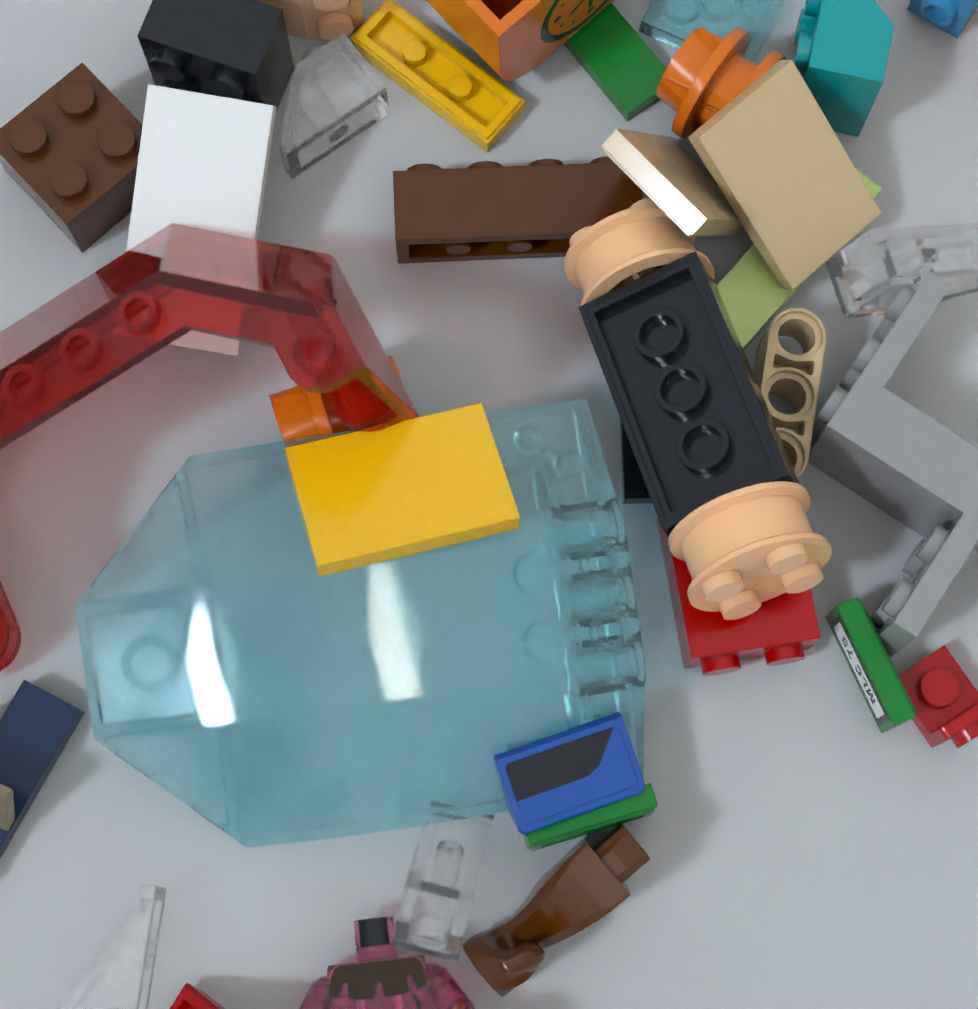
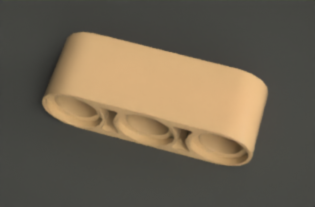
M790 308L782 311L772 321L761 338L756 350L753 374L798 479L805 471L809 459L826 346V329L822 321L813 312L803 308ZM789 336L797 340L803 349V354L795 355L787 352L781 346L778 337ZM781 394L787 397L794 407V414L778 412L771 405L769 395Z

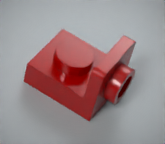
M945 645L898 675L917 712L915 713L916 717L912 720L932 748L949 739L959 748L978 736V691Z

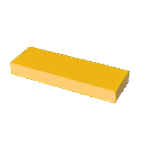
M385 0L350 37L351 49L487 153L525 111V100L393 0Z

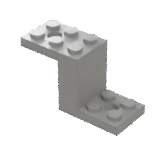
M929 271L917 291L907 284L904 285L886 312L883 320L852 363L851 368L823 406L814 421L811 440L816 443L811 449L808 459L809 464L926 538V540L921 539L902 567V571L910 575L909 580L903 577L893 591L889 590L870 617L890 658L918 637L978 542V446L884 388L952 286L951 283Z

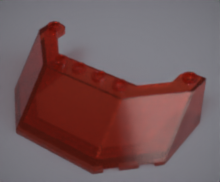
M171 223L0 332V450L191 330L275 348L290 378L308 392L327 393L340 419L354 432L380 431L408 419L419 417L336 259L331 254ZM0 581V671H2L12 663L18 654L21 645V630Z

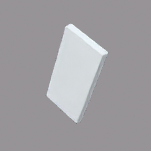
M148 84L116 336L234 356L241 354L277 106Z

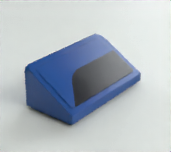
M620 712L493 756L508 812L521 834H529L645 791L643 775Z

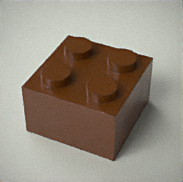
M81 63L0 128V163L10 177L83 253L131 213L142 124Z

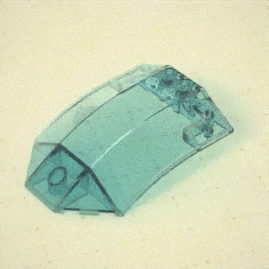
M580 399L485 412L520 515L519 529L318 577L288 469L285 448L365 429L189 456L75 605L94 739L245 847L346 837L508 812L493 758L494 755L616 712H620L623 717L644 779L646 665L623 513L614 491L587 400Z

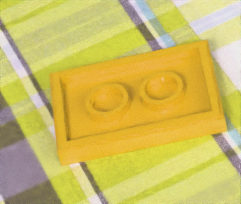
M482 403L285 448L288 469L318 577L519 529L520 515Z

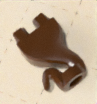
M622 823L595 846L585 836L540 878L525 901L510 918L470 937L462 945L466 955L492 989L501 997L506 996L515 987L527 981L538 970L544 961V948L584 930L630 896V892L624 881L647 863L650 857Z

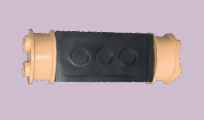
M644 198L634 203L628 209L614 213L592 226L584 227L575 232L569 240L570 248L564 258V271L568 281L583 292L584 296L580 307H578L662 530L669 536V549L674 557L685 561L692 578L687 589L690 604L702 611H721L725 620H736L757 611L764 601L784 593H800L818 585L824 579L821 569L829 561L832 548L826 537L814 533L806 515L811 505V498L807 489L800 485L714 282L715 272L710 259L704 253L695 250L693 244L696 236H687L650 198Z

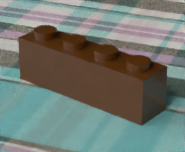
M608 156L599 157L590 163L564 164L557 159H540L531 162L528 166L503 167L500 163L493 161H481L469 165L468 168L442 169L438 165L427 163L416 164L409 167L406 171H393L395 242L398 264L565 257L570 248L569 240L575 232L584 227L592 226L614 213L630 208L634 203L643 199V191Z

